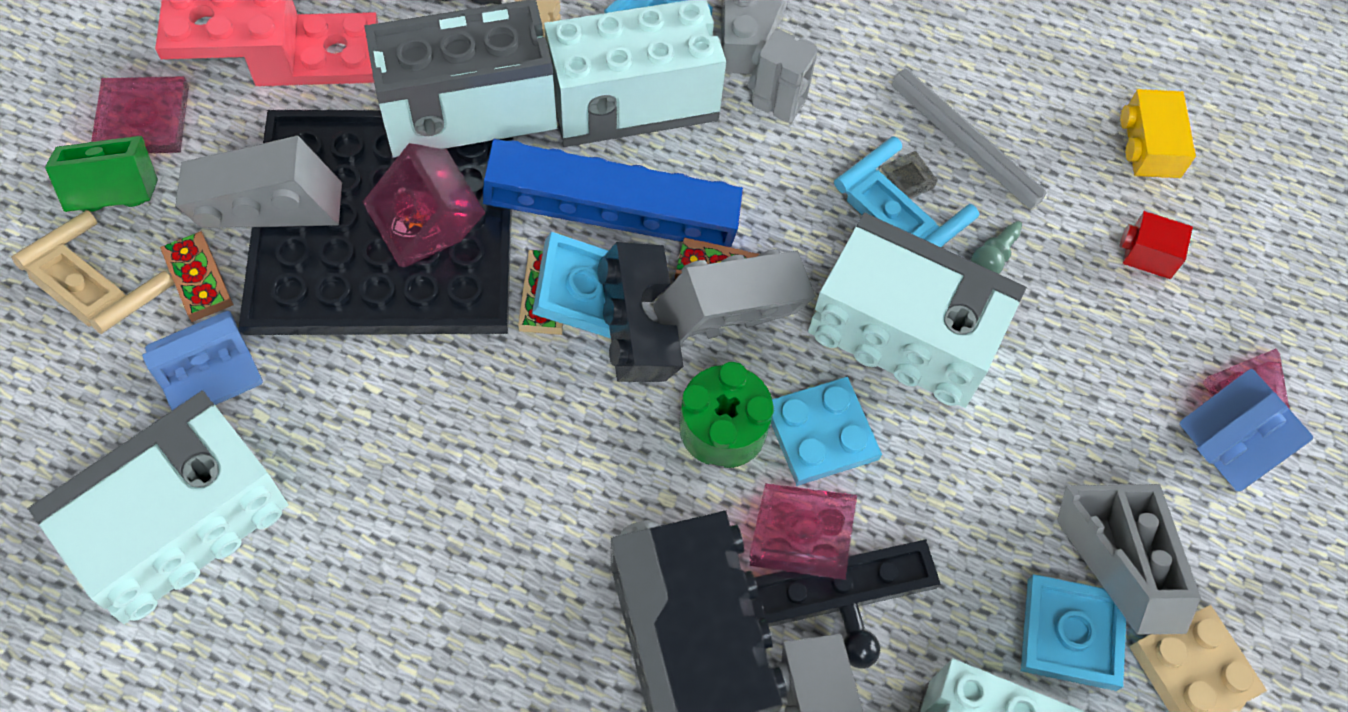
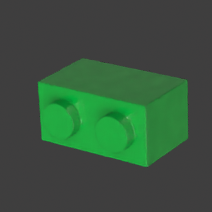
M142 136L57 146L45 166L64 212L76 210L94 212L103 207L122 204L127 207L138 206L151 200L158 181Z

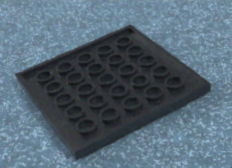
M267 110L263 143L299 136L342 182L339 225L252 227L239 319V329L242 335L508 334L512 209L483 204L484 178L493 140L393 157L381 110ZM514 137L502 138L499 140L510 141L514 140ZM423 201L428 211L434 213L433 221L439 228L432 233L418 238H405L392 233V225L398 214Z

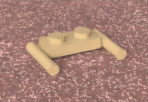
M86 210L12 255L11 258L20 270L27 271L29 279L88 327L92 326L98 333L103 334L173 286L174 281L169 273L162 271L125 295L123 291L65 246L66 243L97 225L95 217Z

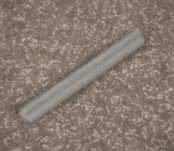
M903 69L893 78L892 87L1028 208L1033 209L1042 202L1046 195V190L910 70Z

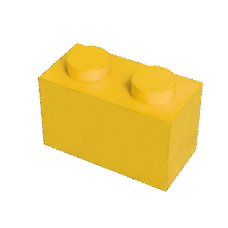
M1137 89L1129 104L1123 107L1120 118L1121 127L1127 129L1126 159L1127 161H1132L1134 176L1182 178L1196 158L1184 91Z

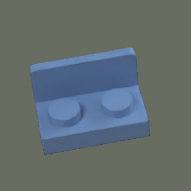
M230 311L222 312L152 342L145 347L147 353L142 354L149 372L163 389L171 410H174L202 390L213 404L217 405L263 383L261 375Z
M1253 369L1247 370L1180 421V426L1198 446L1197 450L1208 463L1213 464L1236 491H1243L1313 440L1311 432Z

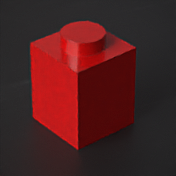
M1143 211L1135 225L1128 224L1123 232L1120 247L1126 250L1122 264L1172 279L1186 261L1193 226Z

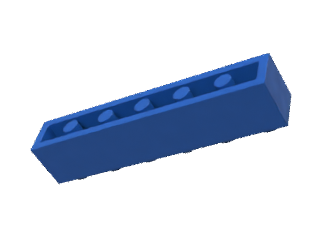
M493 139L484 178L483 204L683 242L685 237L731 248L739 226L743 187L729 185L723 181L693 178L682 173L652 170L641 165L611 162L601 157H585L570 154L560 149H544L524 145L514 140Z

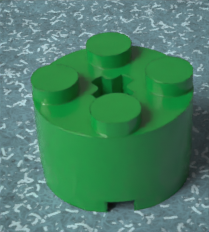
M727 362L724 365L710 367L697 374L688 383L682 396L679 428L681 440L687 451L702 463L724 466V468L739 467L754 459L762 450L774 413L772 397L767 386L757 375L737 362Z

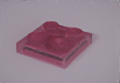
M185 76L101 78L91 142L142 136L148 153H181L189 85Z
M765 483L750 550V566L846 579L857 495Z

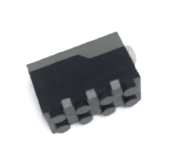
M726 510L661 526L651 520L639 521L625 527L619 536L611 537L610 566L647 712H779L783 705L782 698L787 697L786 683L780 667L772 668L768 663L766 649L772 648V637L768 623L765 618L758 619L754 615L752 601L758 599L755 578L751 570L744 572L740 567L738 554L744 553L741 531L737 524L730 526Z

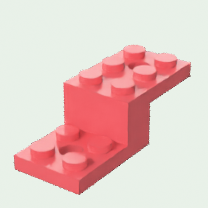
M162 0L155 49L160 59L244 57L255 86L374 83L364 25L377 24L378 18L376 12L297 14L293 0ZM202 17H212L206 24H194ZM336 43L346 45L342 52L329 53L326 51L329 46Z

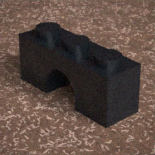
M616 242L599 261L597 274L598 280L603 284L605 303L603 317L605 323L609 325L611 337L609 358L611 364L615 366L617 382L667 381L684 367L677 325H663L653 321L647 316L642 306V302H653L670 286L664 245Z

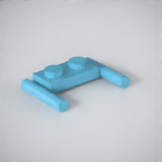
M895 136L890 137L834 180L837 190L848 195L847 202L861 215L865 212L939 247L945 245L979 217L978 209L974 205L968 204L939 227L930 216L879 170H876V168L902 149L901 141Z

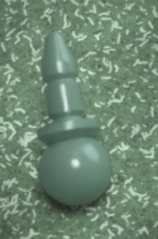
M1016 221L1006 226L997 238L991 237L987 239L983 246L974 251L971 261L1000 274L1005 262L1011 257L1010 247L1020 236L1022 222Z

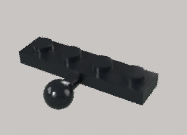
M924 539L754 577L758 599L752 601L755 617L758 619L765 618L769 627L840 611L847 634L843 642L849 663L855 668L865 669L877 662L881 648L877 637L870 631L865 630L859 606L934 590L941 583L927 540Z

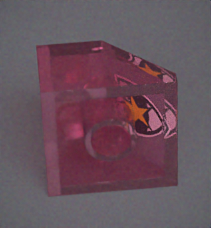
M412 143L406 146L363 201L396 262L401 267L409 266L461 242L485 214V211L447 150Z

